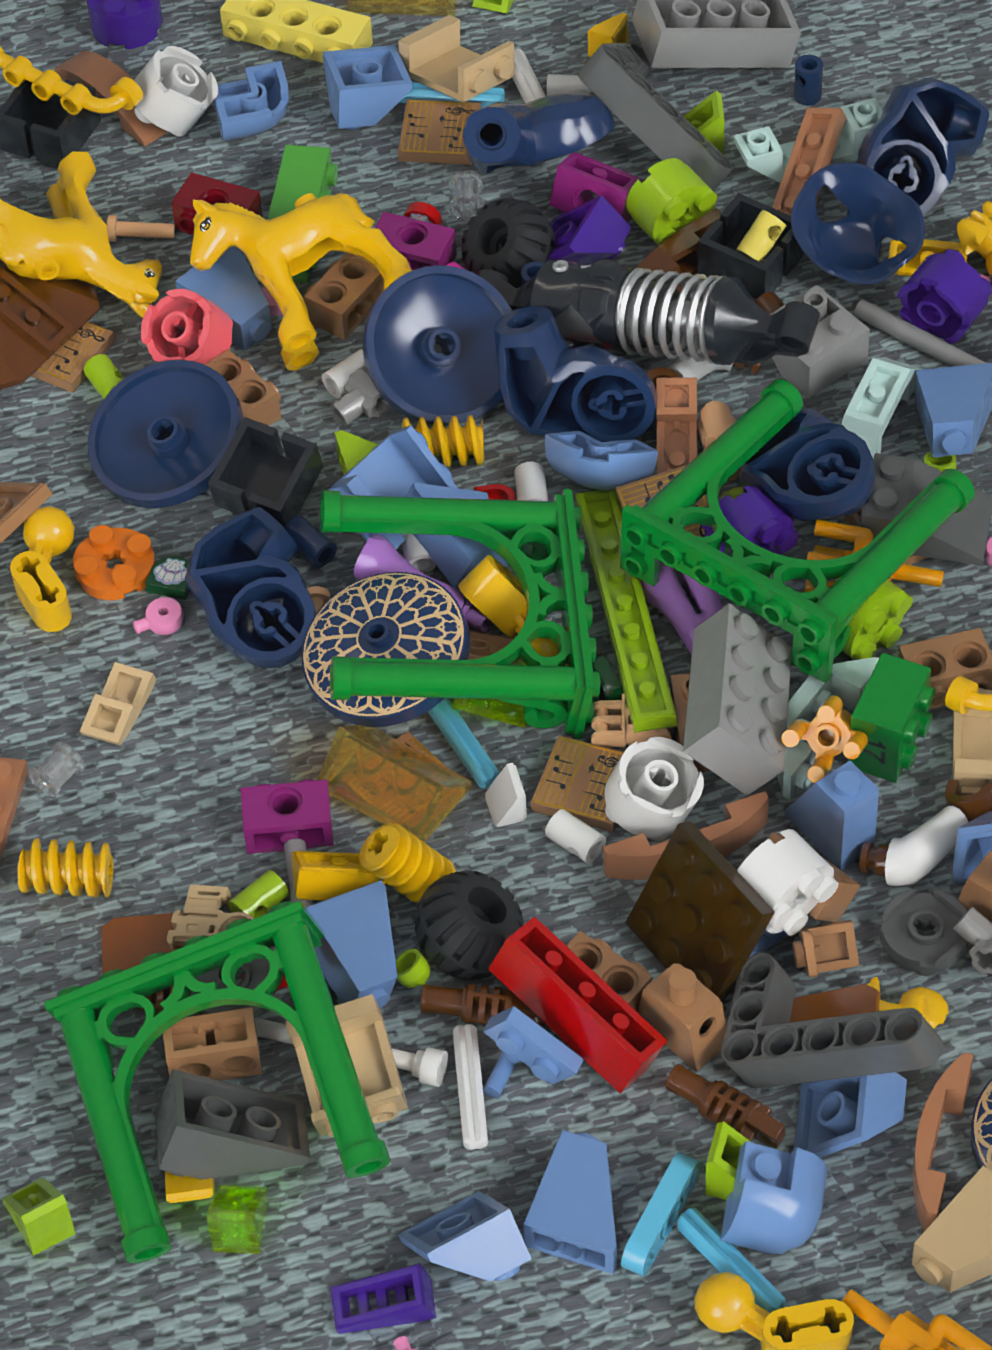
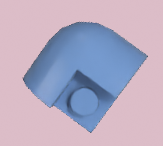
M281 61L246 67V79L218 84V95L213 101L223 141L259 135L275 127L286 115L289 88Z
M581 431L545 434V453L552 469L584 488L604 491L615 490V487L650 477L654 474L658 450L636 439L600 442Z
M745 1141L739 1151L734 1189L727 1197L720 1241L770 1254H784L788 1250L802 1246L814 1234L822 1212L828 1171L825 1162L812 1152L796 1147L791 1153Z

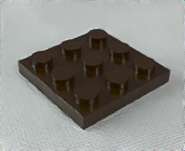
M689 821L677 825L625 923L666 969L672 964L678 963L684 968L692 970L696 978L713 992L723 1004L775 911L698 828Z

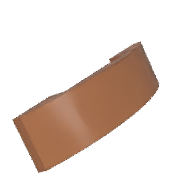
M82 51L54 68L55 72L64 80L95 88L97 98L111 97L110 88L121 77H128L134 80L109 59L90 51ZM135 107L132 110L121 108L113 112L120 118L121 128L143 147L169 132L153 123L142 122L134 112Z
M697 377L656 378V393L658 396L657 474L687 465L697 457Z
M766 791L726 804L725 821L699 829L724 858L748 843L768 822L769 797ZM641 833L603 846V871L606 877L625 880H648L669 840L650 846L645 834Z
M964 1052L945 1070L932 1089L919 1121L912 1180L915 1207L924 1231L939 1216L944 1196L946 1173L930 1170L943 1112L962 1116L971 1078L974 1054Z

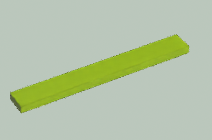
M597 490L575 494L576 506H580L581 526L634 733L677 726V715L640 579L632 577L620 568L622 511L615 490Z

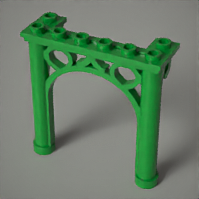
M776 379L761 392L760 399L642 508L638 505L632 507L627 504L622 509L620 568L632 577L639 578L653 587L659 582L661 562L668 567L675 568L696 580L702 586L709 587L727 597L736 605L745 607L766 619L770 624L779 626L793 634L791 664L803 673L827 683L831 679L833 660L848 641L851 627L848 624L855 614L954 513L963 511L973 501L975 489L965 474L956 469H945L867 546L855 553L840 558L828 560L797 559L776 554L752 543L737 532L727 521L719 506L718 494L727 479L802 410L803 400L799 391L788 381ZM706 494V507H695L694 505ZM691 524L711 526L714 534L707 537H698L683 528ZM722 543L725 544L724 553L719 551ZM771 572L773 573V579L768 578ZM841 577L831 588L826 587V579ZM791 579H806L810 581L815 589L807 593L797 592L787 587L784 582Z
M564 489L563 495H555L554 501L341 495L340 491L322 490L320 501L321 532L453 535L475 540L494 550L511 566L521 582L527 603L526 620L518 635L506 647L486 657L472 660L332 656L330 665L331 700H350V696L498 699V701L522 705L525 721L532 727L546 729L556 727L564 722L565 733L573 734V739H582L586 723H591L593 719V697H598L600 694L599 671H593L592 663L596 659L595 637H589L588 629H591L593 612L592 605L585 604L584 596L588 594L589 577L587 571H581V563L584 562L585 543L583 538L577 537V531L580 530L581 509L580 506H574L572 489ZM554 569L555 574H557L558 587L549 584L543 578L551 574ZM555 611H561L562 626L555 622L547 621L545 618ZM536 638H549L557 644L558 654L553 657L541 656L537 654L530 643ZM520 657L526 665L510 664Z
M301 901L279 903L270 908L268 914L253 920L247 918L236 920L230 923L225 931L210 937L202 935L191 938L184 943L182 948L169 953L158 952L148 955L137 966L126 970L115 969L108 971L99 977V981L84 987L71 986L57 993L56 998L44 1002L46 1010L60 1023L123 1232L124 1238L121 1240V1246L128 1263H141L160 1257L172 1248L130 1112L129 1098L132 1079L140 1060L153 1042L175 1023L196 1012L223 1005H250L267 1009L287 1020L296 1029L304 1045L340 1154L345 1175L350 1178L370 1175L385 1168L391 1162L385 1142L378 1138L315 951L316 947L322 945L320 939L325 937L323 930ZM275 946L276 950L272 951L269 948ZM259 958L269 961L270 970L267 977L254 990L236 985L235 975L240 966ZM222 967V981L228 988L220 989L216 982L204 983L198 981L195 977ZM283 974L296 1010L278 998L271 996L281 984ZM173 986L169 997L160 1003L164 1010L158 1013L154 1004L146 997ZM191 991L195 995L189 996V992ZM135 1007L145 1010V1022L135 1037H122L113 1034L112 1023L116 1020L115 1017L118 1014ZM109 1044L115 1049L125 1050L116 1076H114L112 1069L114 1068V1058Z

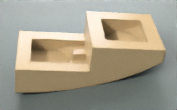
M114 662L101 695H94L79 732L82 735L120 746L128 736L151 694L157 680L154 674Z

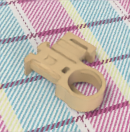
M190 884L183 910L184 916L181 910L173 913L171 923L174 930L168 931L167 942L171 951H174L191 938L202 935L210 937L225 931L226 927L236 920L246 918L253 920L254 918L243 912L223 913L222 910H219L222 904H228L233 899L228 887Z

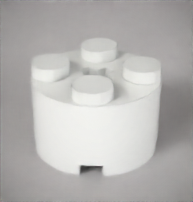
M167 46L164 51L158 50L134 79L143 93V99L136 105L134 112L144 123H153L176 136H184L218 95L217 81L212 72L207 76L200 68L203 62L196 55L180 47Z
M650 737L648 741L631 744L621 756L606 782L605 813L609 820L618 823L623 829L634 835L644 833L646 838L654 841H662L674 833L677 825L685 821L699 800L704 785L702 772H698L693 763L694 759L683 752L684 746L664 737Z
M787 829L780 832L785 838L776 844L770 839L761 843L744 860L737 871L775 911L766 930L772 934L785 931L789 936H792L805 926L808 921L807 914L817 903L825 902L836 892L839 883L833 878V867L795 830Z

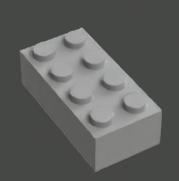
M637 0L632 17L633 25L651 68H790L801 34L786 0Z
M729 603L694 629L683 752L748 796L784 771L785 745L782 742V734L787 729L792 648L782 638L774 636L756 623L750 615L742 613Z

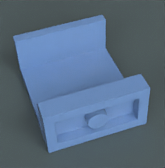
M408 426L391 432L329 490L340 491L341 495L405 497L413 482L452 488L458 487L453 482L448 468L439 463L429 450L424 436L414 430L412 426ZM359 532L366 542L369 537L371 538L376 534ZM377 533L388 539L395 549L406 540L402 534Z

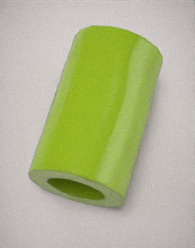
M95 355L84 365V374L103 399L124 379L107 355Z
M268 870L228 902V907L231 913L243 912L255 919L265 915L270 908L289 895V890L280 876L274 871Z

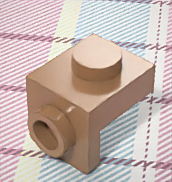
M851 920L803 927L798 932L799 940L792 941L796 968L803 967L804 973L809 978L818 976L820 972L860 966L853 921Z

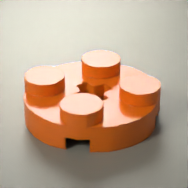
M99 525L92 528L89 532V537L79 544L73 556L75 576L82 589L90 596L102 600L123 599L126 593L136 589L138 593L146 588L145 583L152 567L156 563L151 540L147 535L128 528H110L107 525ZM112 559H121V562L124 564H116L111 569L108 568L107 562Z

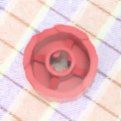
M184 288L165 292L168 296L162 298L155 306L150 305L141 323L142 343L147 345L149 353L156 362L188 360L206 364L230 349L232 344L233 321L229 314L224 312L217 304Z

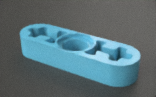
M680 1152L673 1157L626 1244L621 1259V1267L643 1277L648 1274L698 1180L701 1161Z

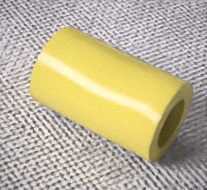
M761 210L737 247V252L763 262L785 229L786 224L771 213Z

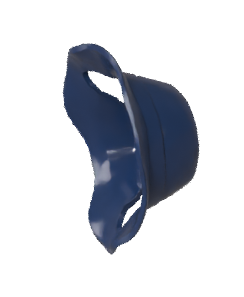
M837 163L824 167L812 174L802 187L791 212V226L794 237L811 261L825 272L856 284H875L890 278L899 268L917 255L923 245L925 236V223L917 202L876 171L859 163ZM826 186L847 207L848 212L846 216L832 222H823L819 219L816 210V197L821 187ZM885 237L907 245L901 253L879 262L881 242Z

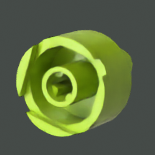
M669 158L650 167L648 172L651 175L643 183L639 180L635 182L626 201V209L632 219L659 246L683 227L713 210L718 196L682 160Z
M888 579L862 605L849 622L848 626L851 627V631L842 651L852 659L860 660L871 658L874 652L882 645L887 649L894 646L903 633V629L899 625L905 613L911 607L913 598Z

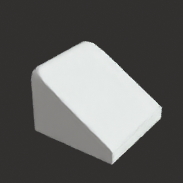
M513 763L506 764L485 793L486 802L495 827L522 822L527 818L526 795L517 767Z

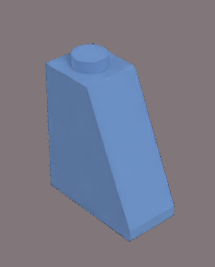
M237 247L229 248L210 270L198 271L192 267L176 280L177 289L184 288L195 292L217 304L224 312L229 314L233 321L232 343L242 350L246 351L254 343L261 342L272 330L269 303L245 257Z
M992 363L915 370V404L932 458L954 454H973L992 410Z
M413 482L405 496L489 499L487 492ZM413 534L450 584L459 589L458 584L487 555L493 556L508 568L507 562L499 554L475 540L453 535Z
M849 761L810 787L785 810V815L842 871L860 859L864 842H872L875 847L879 788Z
M382 880L306 907L323 930L325 937L320 939L322 945L316 947L315 951L323 975L341 1004L373 994L379 1007L385 1006L390 999V994L397 980V969L386 887Z
M562 1130L523 1224L526 1247L611 1274L615 1273L617 1268V1244L607 1143L600 1142L596 1137L588 1133L580 1132L574 1134Z

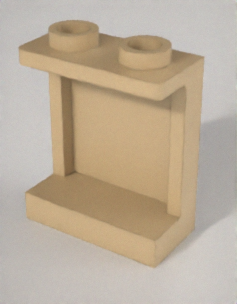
M978 688V693L991 694L992 690ZM970 709L966 714H960L953 710L952 780L959 782L960 796L975 794L980 791L982 786L992 781V711Z
M371 994L334 1006L373 1122L382 1123L394 1119L398 1116L399 1111L409 1108L382 1012L375 997ZM286 1021L288 1035L296 1049L311 1105L312 1123L320 1136L327 1134L330 1137H334L302 1040L293 1025Z

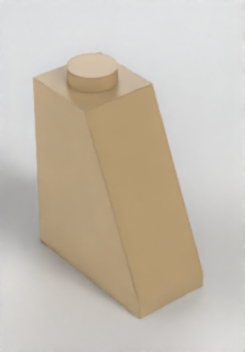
M984 1165L914 1243L912 1266L915 1267L917 1274L926 1283L933 1286L939 1284L948 1292H952L992 1274V1171Z

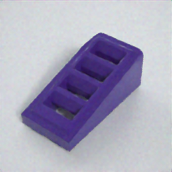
M421 1263L330 1287L335 1328L338 1334L422 1322L436 1318L431 1277ZM414 1288L415 1300L409 1301L408 1289ZM388 1292H396V1305L390 1306ZM370 1294H376L377 1310L370 1311ZM357 1296L359 1314L351 1316L349 1298Z

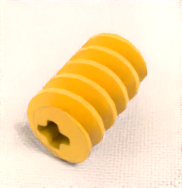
M468 415L464 427H461L457 417L452 416L449 426L445 428L440 416H436L432 428H428L424 417L419 418L414 430L424 436L429 450L436 459L438 456H441L446 467L451 466L454 455H457L461 466H467L470 455L474 456L478 466L483 465V419L481 425L477 426L473 416ZM403 418L402 428L411 426L408 418Z
M388 823L374 830L367 837L360 850L359 860L361 866L368 871H372L376 877L383 879L385 883L394 887L399 893L406 895L409 900L415 903H419L422 895L431 884L445 875L456 872L450 860L397 823Z
M34 838L30 850L23 848L19 856L18 886L20 891L27 893L34 886L37 893L45 894L51 886L53 893L56 895L64 894L68 888L71 895L78 897L86 889L88 896L96 898L103 889L105 897L109 898L113 885L114 870L113 856L111 855L109 843L104 842L99 854H94L91 841H86L82 853H77L74 840H69L65 851L60 852L57 839H52L47 851H42L40 839Z

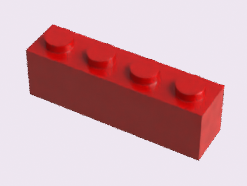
M535 916L506 939L488 968L490 972L620 1094L647 1071L667 1043V1040Z

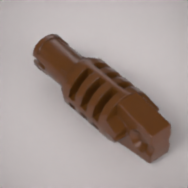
M471 983L464 985V989L423 985L421 1013L458 1016L461 1021H465V1024H472L473 1022L484 1026L488 1023L490 1017L515 1006L539 1026H545V1022L510 989H502V987L498 986L490 988L489 985H482L481 987Z
M677 1064L670 1072L665 1083L666 1089L698 1106V1112L706 1120L711 1121L715 1125L724 1121L752 1142L755 1138L773 1149H777L785 1138V1126L769 1116L771 1109L761 1102L750 1098L747 1094L729 1086L722 1080H715L711 1083L680 1064Z

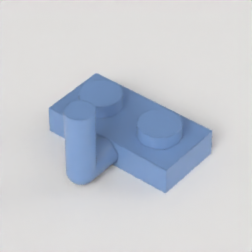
M513 1006L490 1017L483 1031L502 1050L483 1088V1092L488 1096L496 1099L499 1098L514 1067L521 1061L531 1068L532 1073L537 1078L551 1084H556L576 1075L584 1059Z

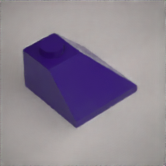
M601 195L553 218L550 224L555 236V250L551 251L546 262L549 259L578 262L579 265H588L605 258L613 259L624 249L626 244L623 241L632 227Z

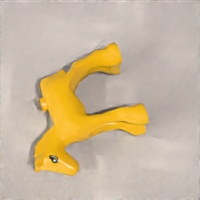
M72 151L60 161L57 169L60 175L56 184L51 185L46 192L48 205L52 209L54 219L35 216L2 201L0 198V260L11 271L20 276L45 281L77 279L91 283L126 302L142 319L149 304L158 299L159 292L157 286L163 270L159 260L145 259L134 264H123L112 254L107 225L92 207L86 195V189L96 172L94 161L88 152Z
M312 193L305 194L297 199L294 204L295 209L270 220L231 202L211 205L204 200L193 199V206L197 214H195L193 219L195 225L190 255L191 266L198 271L210 270L231 247H237L247 256L256 278L266 287L283 314L278 331V339L282 347L281 356L287 370L296 371L313 363L319 354L314 341L316 339V331L310 322L306 304L292 276L308 270L325 254L332 251L345 252L365 259L382 276L384 290L399 277L413 271L407 259L391 246L382 231L371 228L375 220L362 212L357 200L349 194L339 193L316 198Z

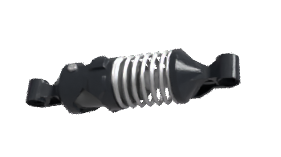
M549 259L530 280L519 288L513 287L510 280L497 271L486 269L479 271L477 274L500 292L512 311L529 306L547 307L552 312L561 335L569 347H581L593 343L598 348L605 349L619 357L638 352L641 356H647L652 353L655 358L662 357L665 354L668 359H675L679 356L682 361L689 360L692 357L696 362H702L707 359L710 364L731 365L733 362L752 366L766 361L775 355L798 357L807 354L820 319V313L816 308L799 301H791L773 315L768 314L754 303L746 286L738 277L715 275L707 278L704 274L693 276L691 273L679 274L676 271L665 273L663 270H654L652 272L650 269L620 266L618 262L611 259L596 261L591 267L581 268L578 262ZM678 284H680L682 289L680 293L676 288ZM693 285L695 293L691 301L689 290ZM706 286H707L708 289H707V291H706V293H705V295H704V294H703V291L705 290V288H706ZM673 342L675 350L669 351V348L671 347V344ZM687 343L689 352L684 353L682 350ZM660 346L661 349L656 350L655 347ZM699 346L701 347L702 354L696 353Z

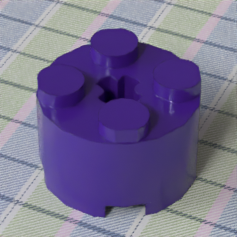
M86 0L93 35L96 40L109 47V43L125 45V49L144 46L157 37V30L161 23H163L160 0Z
M947 249L943 254L935 253L926 256L897 293V298H900L903 305L899 313L903 320L952 344L962 338L987 306L988 297L992 293L991 284L965 262L960 252Z
M744 486V494L739 495L735 499L727 495L719 501V506L727 521L737 532L752 543L780 555L792 549L797 543L799 534L794 530L793 521L757 487ZM702 525V528L707 532L705 537L714 534L711 526ZM722 543L719 551L724 553L725 544Z

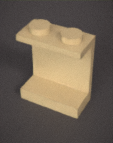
M451 15L398 40L399 55L410 79L463 103L514 77L513 42L507 41L482 55L460 46V19Z

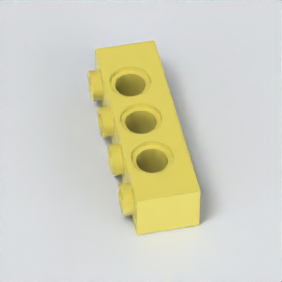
M226 0L220 9L223 36L235 41L262 46L268 50H277L295 55L301 59H310L324 63L323 52L367 48L373 44L371 17L308 0Z

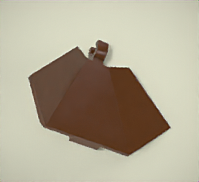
M0 260V390L23 384L99 311V300L93 284L77 279L45 281L20 276L11 271Z

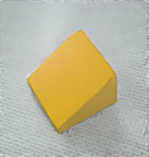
M622 12L589 29L587 33L588 55L590 57L601 44L629 42L628 17L626 13Z
M165 1171L166 1201H169L170 1204L212 1198L215 1193L214 1178L198 1179L185 1175L176 1176Z

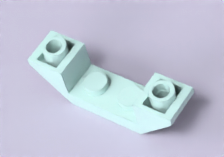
M876 98L840 107L846 115V120L830 165L855 163L858 160V151L866 132L875 124L883 112ZM770 126L734 135V143L746 165L781 183L795 141L779 145Z
M886 357L872 358L844 414L841 425L866 442L873 458L875 453L881 454L882 435L900 399L908 401L915 388V370H922V368Z
M872 657L833 664L831 679L827 683L810 675L788 702L787 728L793 721L798 719L811 722L817 715L819 708L830 696L840 697L843 705L854 711L879 658ZM802 739L794 747L785 746L784 771L777 775L782 796L788 800H791L800 788L806 790L812 783L807 777V772L814 763V751Z

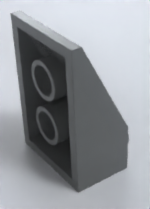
M875 453L873 458L876 470L874 488L867 503L863 506L860 527L869 528L873 532L874 539L941 471L917 459ZM974 488L975 497L973 501L963 511L954 513L913 555L983 566L992 518V496Z
M175 1069L172 1070L155 1111L159 1170L168 1171L176 1176L185 1175L198 1179H209L308 1164L310 1151L303 1100Z

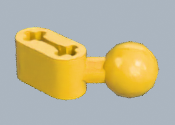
M53 506L38 508L24 521L23 538L29 547V551L19 553L10 564V571L18 599L41 630L47 632H57L69 625L72 618L65 586L50 566L52 557H56L68 550L73 543L75 527L64 510Z
M487 555L458 584V587L463 595L510 638H515L522 629L527 615V603L520 580L493 556ZM536 638L530 643L537 654L541 656L553 657L558 654L557 644L549 638Z
M727 1271L711 1274L699 1285L694 1297L695 1310L699 1319L709 1330L724 1334L742 1329L761 1341V1350H847L851 1341L854 1325L853 1313L844 1302L836 1299H825L780 1308L769 1313L755 1304V1296L750 1285L740 1275ZM824 1324H831V1328L833 1329V1331H838V1332H837V1333H831V1332H830V1329L828 1328V1326H823V1325H824ZM784 1333L786 1340H791V1342L783 1343L781 1336L776 1334Z

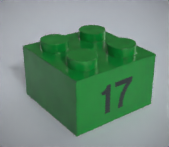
M882 652L851 716V730L864 732L868 737V743L859 757L848 759V762L851 761L861 772L897 783L903 769H911L918 746L914 744L918 736L926 737L932 722L933 714L928 712L935 694V688L930 686L931 668Z

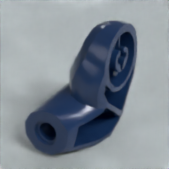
M931 77L896 86L885 104L880 118L866 132L858 151L857 163L873 169L912 197L919 205L923 215L934 206L942 192L950 185L956 170L955 156L971 157L981 144L989 119L988 105L951 83Z
M556 94L525 104L496 102L478 109L466 118L462 138L468 158L480 174H488L500 166H534L574 153L606 136L614 129L616 124L609 108L595 94Z
M529 306L519 308L499 318L495 323L494 336L499 381L506 410L530 434L545 436V434L581 431L600 442L631 440L644 434L653 422L656 415L658 396L654 383L647 373L633 361L613 355L605 349L590 345L570 348L562 337L552 312L547 307Z
M803 407L791 421L740 467V481L743 487H757L787 516L801 521H815L848 516L862 508L873 492L876 470L871 452L862 438L848 431L843 425L833 423L814 409Z
M257 506L214 527L195 544L185 575V583L199 605L204 609L210 630L228 652L247 663L261 668H281L296 661L302 654L304 638L310 623L316 615V611L307 591L306 582L298 569L289 563L290 559L298 551L297 544L276 519Z

